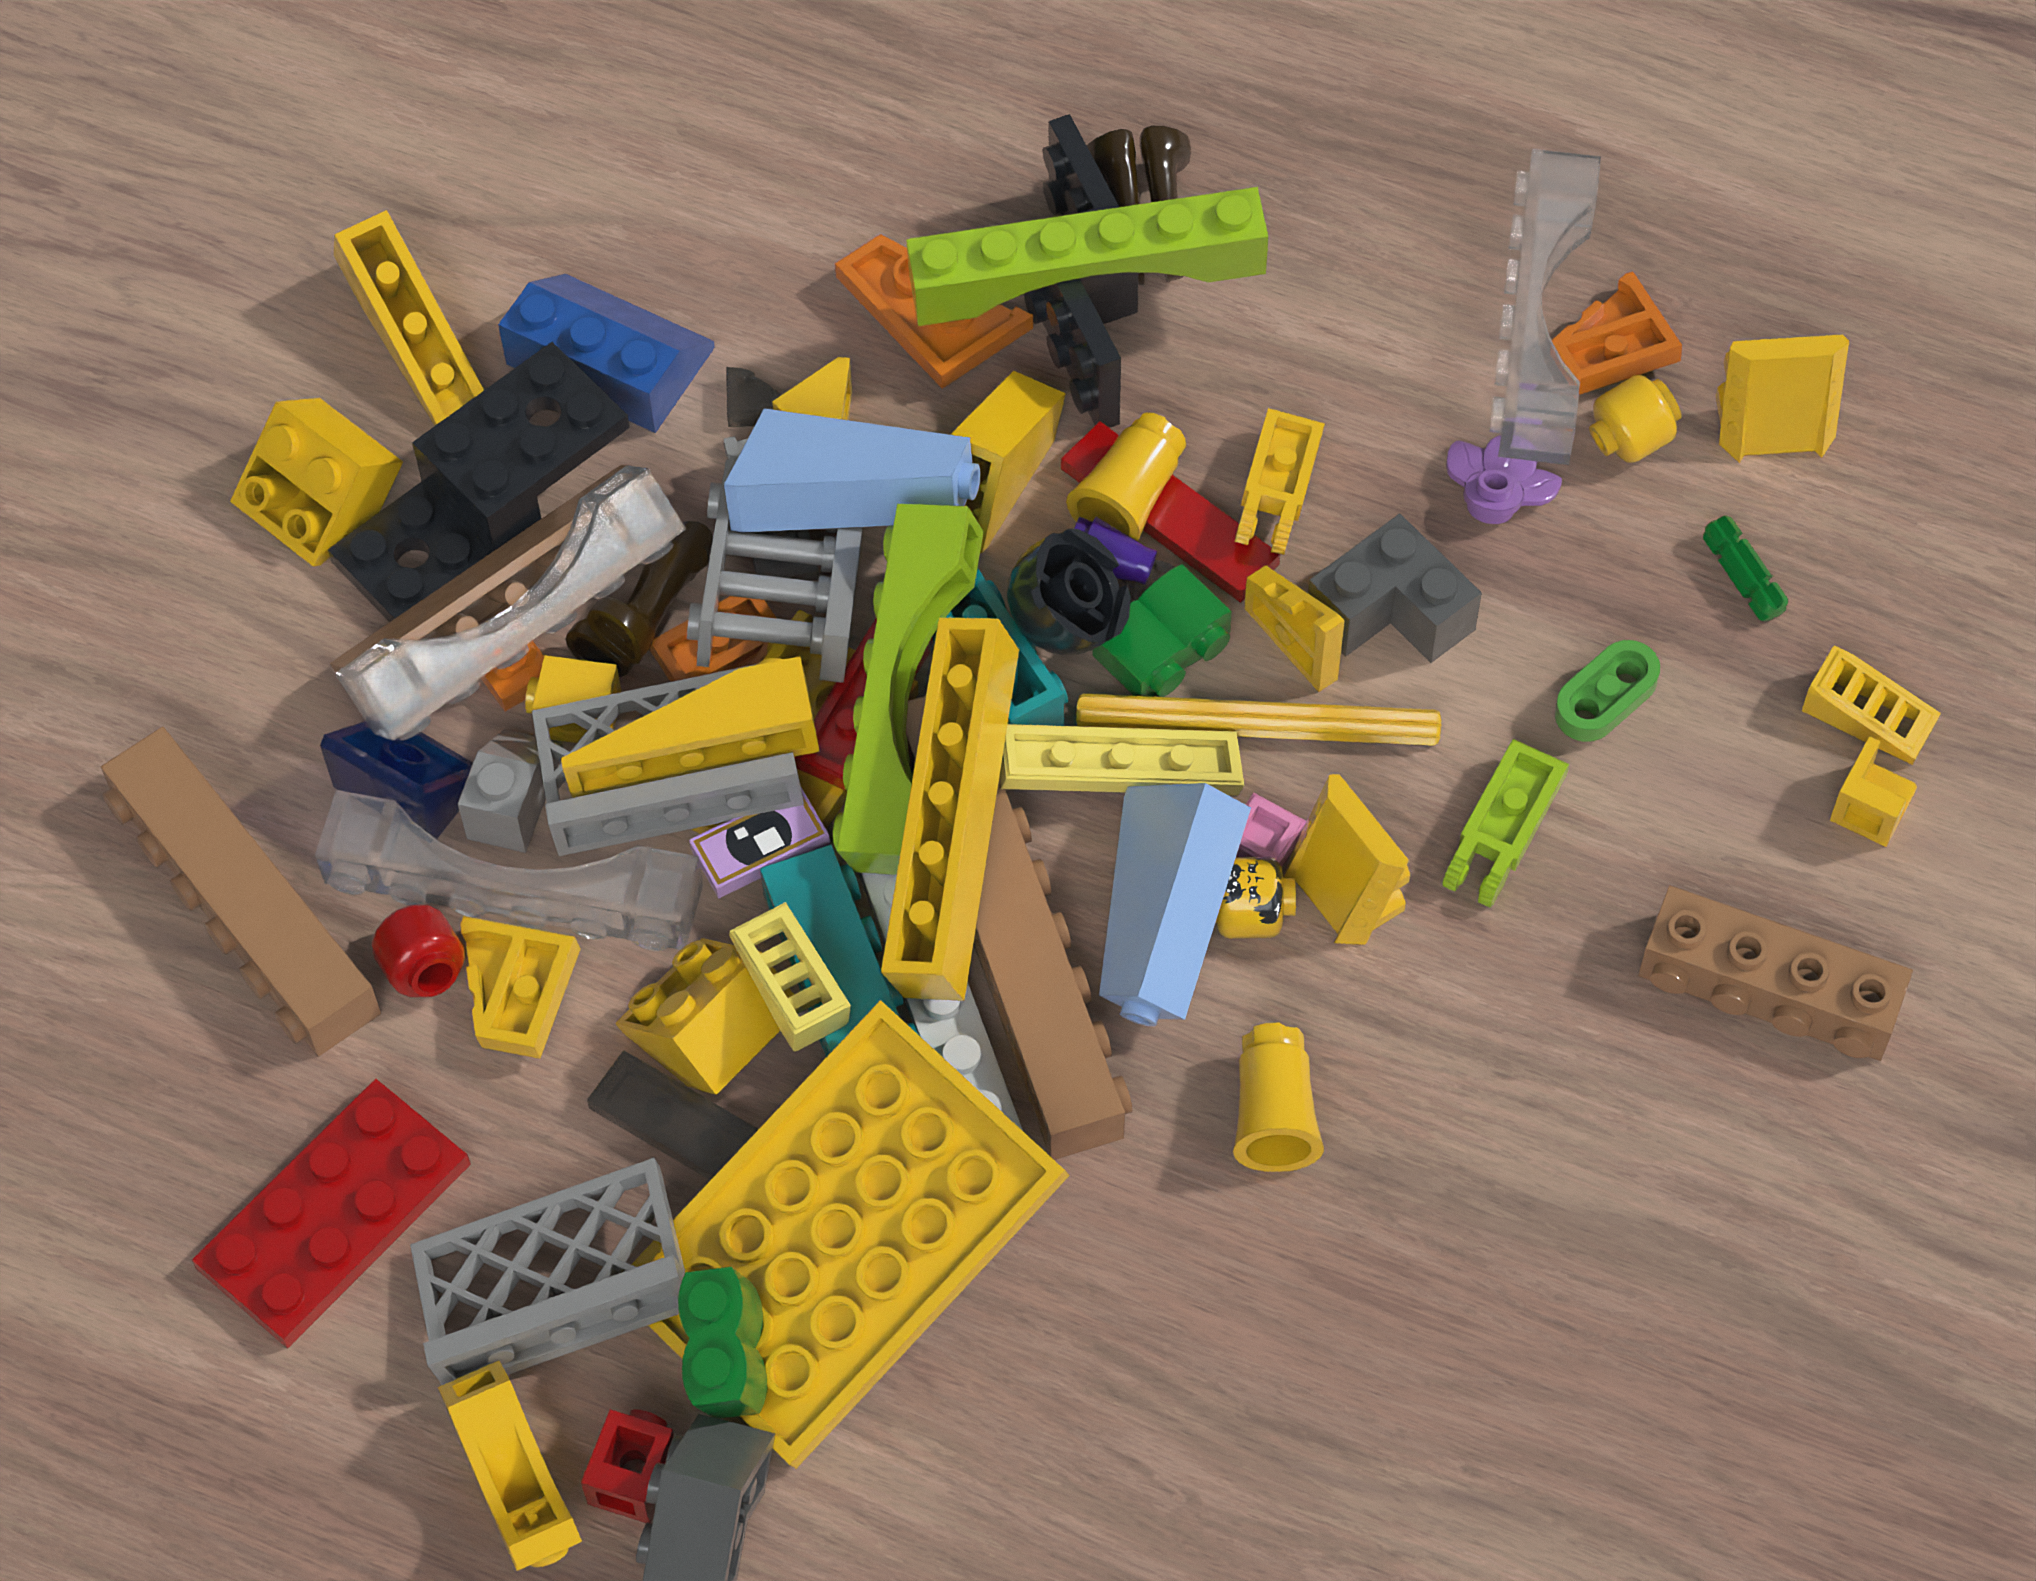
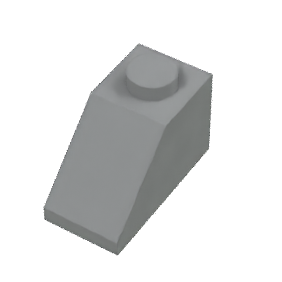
M504 729L478 750L458 802L467 839L526 853L546 799L536 736ZM551 740V742L564 748L563 742ZM554 758V764H555V770H556L559 761Z

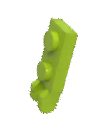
M1513 739L1461 832L1459 848L1448 866L1442 886L1455 892L1464 883L1475 853L1495 862L1489 875H1486L1481 883L1478 903L1491 908L1504 887L1510 870L1516 871L1567 776L1569 764Z

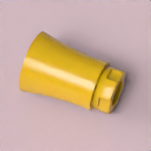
M1144 412L1130 427L1125 428L1110 450L1091 473L1068 494L1066 504L1073 519L1077 522L1078 518L1082 517L1093 521L1097 516L1138 542L1155 502L1176 470L1178 457L1186 447V440L1181 430L1171 425L1164 416Z
M1279 1022L1256 1025L1250 1033L1242 1036V1054L1239 1058V1114L1233 1155L1240 1164L1258 1171L1280 1172L1298 1170L1315 1163L1324 1152V1145L1315 1115L1310 1082L1309 1055L1304 1048V1035L1299 1028L1287 1027Z

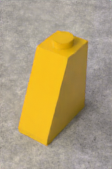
M1014 370L951 433V435L970 438L972 463L978 464L980 467V484L974 500L967 499L964 505L969 507L984 531L980 553H983L988 548L1054 443L1066 393Z

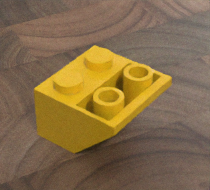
M320 397L277 401L272 408L230 502L313 567L321 566L330 558L328 553L330 547L380 512L403 461Z
M701 938L689 943L675 955L672 960L673 967L658 982L649 984L639 990L629 1001V1010L615 1024L622 1033L686 1086L717 1095L780 1032V1029L736 947L732 944ZM774 967L769 968L773 975L777 974ZM790 988L783 991L787 998L794 995Z

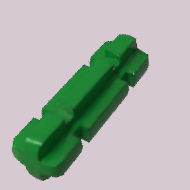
M1724 515L1717 520L1711 521L1705 526L1703 540L1713 554H1721L1722 557L1718 561L1744 598L1752 599L1748 605L1756 617L1763 622H1768L1782 615L1786 611L1788 597L1778 583L1769 582L1773 577L1749 541L1747 539L1740 540L1739 536L1743 533L1733 518Z

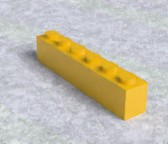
M939 618L881 968V973L903 998L965 1000L1019 654L1018 647L999 619Z

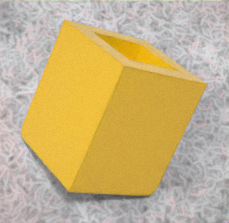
M1869 736L1839 791L1830 821L1887 847L1915 794L1917 785L1900 775L1874 764L1881 741Z

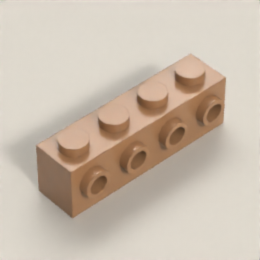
M1669 885L1645 948L1638 976L1650 980L1654 986L1665 992L1673 994L1685 992L1708 1000L1717 1009L1732 1015L1747 1014L1765 1020L1787 1035L1796 1037L1807 1035L1833 1044L1838 1051L1854 1058L1870 1057L1881 1061L1899 1015L1913 969Z

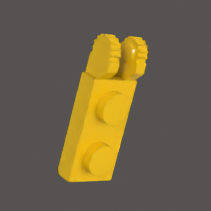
M1268 408L1240 505L1244 506L1235 542L1248 545L1249 539L1254 536L1258 522L1256 514L1259 510L1280 516V521L1275 525L1271 538V552L1285 554L1293 521L1299 520L1325 423Z

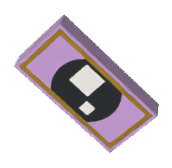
M802 787L804 805L733 818L689 840L691 851L718 899L760 879V868L830 845L829 834Z

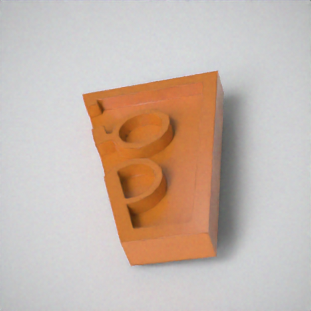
M882 234L835 263L836 278L942 389L1033 329L1032 314L1017 306L1010 310L1001 304L977 318L918 326L909 277L907 248Z

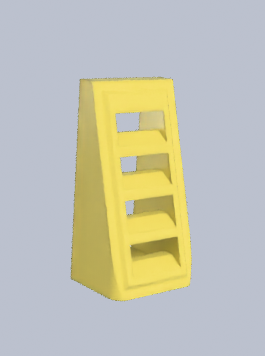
M786 902L730 930L729 936L780 1031L794 1052L839 1030L849 1022L850 1003ZM784 932L788 940L761 954L755 947L756 945ZM794 955L800 961L775 975L769 969ZM809 978L812 986L789 998L786 997L783 991ZM822 1002L823 1005L801 1017L798 1016V1013Z

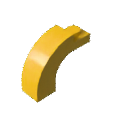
M500 1360L437 1387L516 1570H521L530 1565L532 1567H544L563 1558L567 1554L569 1547L582 1542L573 1518L548 1471L512 1383Z

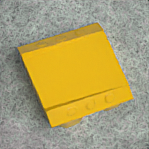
M1842 334L1733 341L1729 351L1725 354L1723 362L1726 381L1717 387L1715 395L1721 426L1719 445L1739 463L1747 455L1815 451L1822 458L1836 438L1849 340Z
M1330 774L1294 847L1283 878H1295L1298 885L1336 931L1337 937L1334 943L1365 945L1373 930L1405 911L1406 902L1400 888L1409 883L1410 872L1407 866L1409 860L1341 775Z

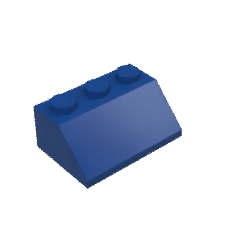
M568 274L529 282L498 324L506 365L516 368L550 342H553L628 415L630 422L654 433L658 431L715 348L713 340Z

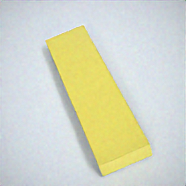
M1007 725L1000 770L1001 789L1126 792L1129 786L1206 783L1227 795L1238 796L1244 787L1237 732Z

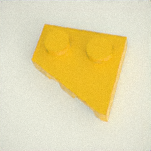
M1264 566L1248 576L1246 580L1244 609L1318 692L1337 681L1345 620L1338 613L1268 566Z
M463 916L460 927L467 948L469 966L466 967L469 990L474 1000L472 1016L475 1037L482 1048L540 1059L581 949L574 936Z

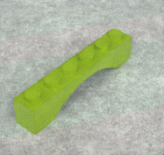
M1258 187L906 239L909 277L918 326L977 318L997 305L1024 293L1055 283L1094 275L1124 272L1163 273L1185 276L1207 283L1266 274L1268 232Z
M897 503L894 525H889L884 534L883 551L887 565L884 582H878L874 591L873 606L875 616L877 617L874 639H868L864 648L863 663L867 680L864 696H859L854 706L853 722L857 732L854 754H849L844 763L843 782L847 791L843 813L837 814L833 826L834 846L854 872L897 875L913 779L906 736L908 698L917 666L931 637L937 630L939 618H946L950 611L975 586L984 531L968 506Z

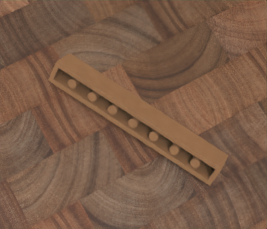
M926 696L908 701L906 736L913 773ZM999 776L973 945L1048 1154L1056 1160L1124 1139L1125 1114L1132 1113L1133 1108L1123 1077L1120 1075L1112 1078L1105 1059L1112 1057V1051L1104 1024L1101 1020L1091 1022L1085 1004L1091 1002V993L1085 973L1081 966L1071 968L1065 950L1071 948V939L1065 919L1061 912L1051 914L1045 896L1051 895V886L1044 863L1041 859L1031 861L1026 843L1032 842V837L1025 812L1021 806L1012 809L1006 793L1012 789H1001Z

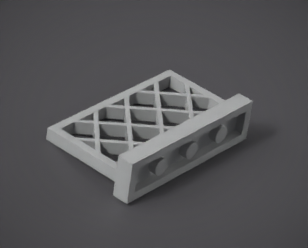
M736 669L532 711L547 802L545 804L547 820L559 856L727 822L733 818L804 805L793 752L560 800L559 788L566 781L562 769V763L555 770L554 758L561 762L562 757L615 731L609 726L620 713L635 710L645 716ZM576 723L588 731L569 752L551 742L549 728Z
M655 1158L410 1244L429 1340L423 1343L427 1366L442 1385L500 1360L505 1372L509 1375L679 1314L678 1295L682 1279L685 1275V1269L661 1168ZM647 1183L650 1196L636 1217L614 1209L624 1191ZM578 1207L591 1212L574 1240L553 1231V1228L564 1212ZM654 1218L656 1219L657 1227L651 1225ZM606 1219L627 1228L626 1233L611 1256L589 1247ZM519 1229L530 1234L513 1261L491 1252L505 1233ZM643 1235L661 1243L664 1258L639 1267L626 1263ZM545 1241L566 1250L549 1278L528 1269V1266ZM455 1251L468 1255V1258L451 1283L434 1276L432 1259ZM581 1257L603 1266L591 1284L577 1289L564 1285ZM483 1263L505 1272L487 1300L466 1291ZM520 1279L541 1288L529 1306L515 1311L502 1307ZM437 1291L440 1292V1293H443V1295H442V1297L440 1298V1300H439V1298H438V1293H437ZM458 1301L480 1310L469 1327L447 1335L445 1334L444 1322Z

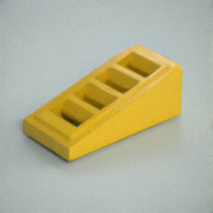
M1835 645L1812 681L1802 708V712L1864 742L1868 740L1869 736L1881 741L1880 750L1911 765L1914 764L1941 714L1855 655ZM1835 683L1846 687L1842 695L1832 690ZM1858 694L1868 698L1863 710L1853 704ZM1881 705L1891 709L1884 724L1874 718ZM1904 716L1915 721L1905 738L1895 732Z

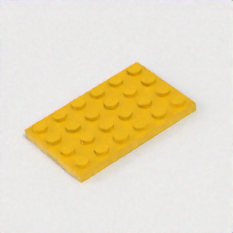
M881 1000L673 1219L685 1273L732 1267L752 1282L759 1294L763 1310V1327L756 1349L760 1353L765 1365L767 1393L760 1414L740 1417L752 1428L775 1433L773 1449L795 1469L801 1465L1070 1176L1065 1169ZM654 1240L631 1265L639 1267L664 1258L661 1243ZM679 1314L648 1325L683 1359L689 1337L683 1329Z

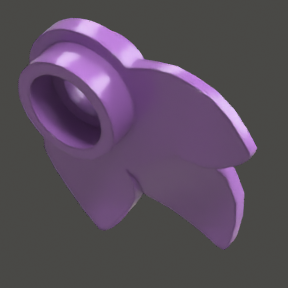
M1501 434L1491 439L1485 449L1459 440L1455 441L1448 450L1446 461L1447 473L1450 478L1464 487L1463 496L1469 513L1475 519L1484 523H1504L1511 519L1521 506H1542L1549 503L1559 493L1562 478L1556 474L1536 469L1538 459L1537 447L1522 434Z

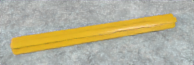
M1083 693L1078 697L1076 710L1078 727L1237 732V737L1429 746L1438 744L1441 735V715L1435 709Z

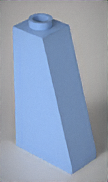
M764 408L724 483L730 529L736 532H762L894 525L897 503L964 506L967 499L974 500L980 484V467L978 464L972 463L969 437Z
M1206 783L1129 786L1124 796L1099 996L1121 1006L1120 1015L1137 1024L1156 1026L1158 1019L1185 1020L1251 807Z

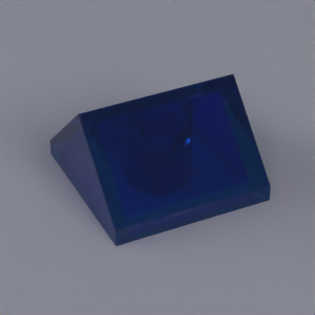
M394 715L385 722L373 718L324 734L320 744L331 782L335 789L431 846L459 812L458 802L473 762Z

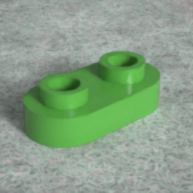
M1622 640L1609 645L1561 688L1555 708V720L1561 731L1570 738L1582 742L1596 741L1608 735L1654 693L1660 674V662L1656 653L1647 645L1634 640ZM1628 674L1633 676L1636 681L1625 683L1617 676ZM1582 710L1589 711L1595 718L1584 719L1577 716L1576 712Z

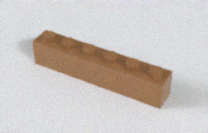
M619 465L332 661L330 665L359 711L364 715L385 722L482 655L488 647L495 646L676 521V518L647 469Z
M163 726L100 766L109 786V790L104 792L102 796L114 816L122 825L130 820L134 822L141 831V834L136 836V840L145 855L156 868L163 863L167 864L175 874L170 883L178 897L190 911L198 906L201 907L210 919L204 926L222 953L226 955L234 950L245 964L239 968V971L244 980L259 999L269 994L280 1009L274 1012V1015L293 1043L297 1044L305 1039L319 1057L381 1014L370 983Z

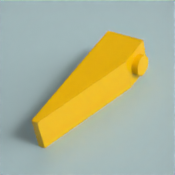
M385 210L334 234L333 256L360 306L434 426L483 392L484 389L388 211Z
M801 657L789 659L770 658L753 666L738 668L562 757V769L571 797H580L792 752L794 757L820 752Z

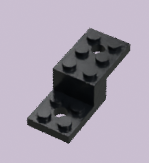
M1068 114L1048 121L1049 146L1043 147L1042 153L1049 173V181L1043 182V192L1052 214L1061 213L1064 216L1118 208L1119 206L1071 115ZM1137 272L1088 276L1055 283L1024 293L1025 305L1028 313L1033 315V323L1039 324L1042 322L1048 333L1046 341L1053 363L1058 369L1065 367L1071 378L1069 387L1077 410L1081 414L1088 412L1094 425L1099 421L1109 428L1120 424L1121 357L1104 324L1138 312L1139 273Z
M550 342L413 441L412 445L421 482L328 549L330 560L369 602L391 622L542 519L537 496L630 428L628 415L553 342ZM551 410L560 414L559 419L549 426H535L529 422L530 418L539 411ZM412 550L424 551L429 555L426 562L419 567L408 568L398 564L400 557Z

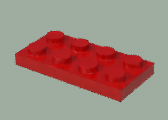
M375 1078L192 1259V1262L197 1271L288 1349L471 1165L468 1154Z

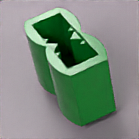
M1181 564L1161 576L1138 600L1130 603L1129 619L1121 634L1093 649L1092 656L1133 696L1154 697L1157 694L1159 697H1165L1180 685L1185 677L1186 671L1184 669L1200 659L1204 661L1212 660L1226 647L1230 640L1232 611Z
M732 1267L686 1272L679 1289L678 1310L683 1329L689 1337L683 1354L682 1379L690 1402L707 1415L718 1419L760 1414L766 1399L767 1374L762 1357L756 1349L763 1327L762 1304L756 1288L752 1282Z

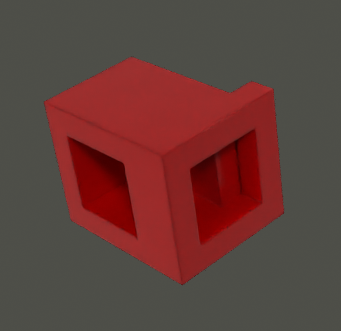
M639 1409L631 1410L629 1415L609 1410L581 1480L587 1505L643 1523H651L655 1512V1504L648 1503L646 1500L650 1477L657 1462L666 1464L668 1451L674 1438L673 1429L667 1427L668 1424L664 1419ZM633 1459L645 1462L641 1473L633 1472L623 1467L628 1461Z

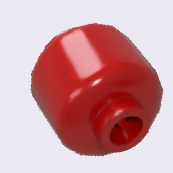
M427 904L409 905L392 912L378 926L372 940L373 957L387 980L399 994L410 998L434 997L448 990L456 981L465 961L463 944L440 910Z

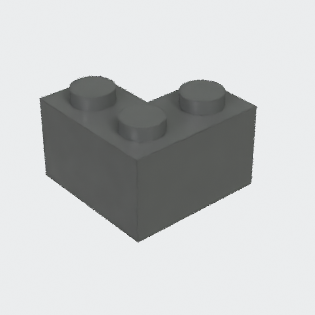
M1400 513L1309 579L1308 594L1338 613L1345 620L1341 653L1345 657L1391 623L1430 663L1434 662L1476 630L1482 592Z
M698 1414L684 1436L678 1434L674 1436L668 1451L666 1464L656 1463L647 1489V1502L656 1504L653 1523L647 1522L644 1526L636 1553V1562L645 1565L643 1581H737L747 1522L765 1493L775 1433Z

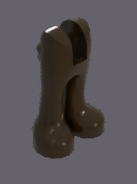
M1157 125L1146 127L1140 134L1139 146L1142 163L1145 166L1150 201L1158 202L1178 199L1176 174L1185 169L1190 162V140L1185 133L1175 128ZM1118 129L1095 138L1087 147L1105 181L1108 183L1118 206L1125 207L1140 204L1137 185L1136 150L1132 132L1127 129ZM1144 273L1138 274V285H1144ZM1165 274L1166 282H1171L1184 277L1178 275Z
M686 521L671 528L649 551L645 565L627 604L606 596L596 602L589 611L587 619L576 622L568 631L565 640L572 654L578 660L616 664L619 677L627 675L634 664H639L646 655L653 642L658 625L681 589L709 565L713 541L710 529L699 521Z

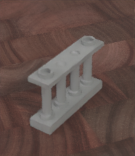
M726 460L722 484L711 482L709 490L707 518L716 519L703 603H691L689 611L687 639L698 641L696 666L709 667L714 636L810 647L811 654L822 655L819 680L844 683L863 527L828 528L826 532L837 533V537L825 536L824 541L731 531L724 483L736 461ZM735 555L821 565V572L832 573V576H819V582L730 572L724 571L726 556ZM720 595L812 605L816 606L815 612L827 614L826 618L814 617L813 623L718 612Z

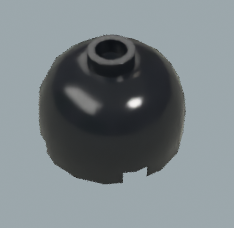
M1067 529L1062 533H1052L1024 551L1012 569L1007 589V600L1011 615L1021 633L1035 646L1047 652L1060 655H1079L1091 651L1121 634L1129 619L1131 596L1128 585L1119 588L1117 578L1112 570L1120 565L1113 553L1096 537L1079 529Z

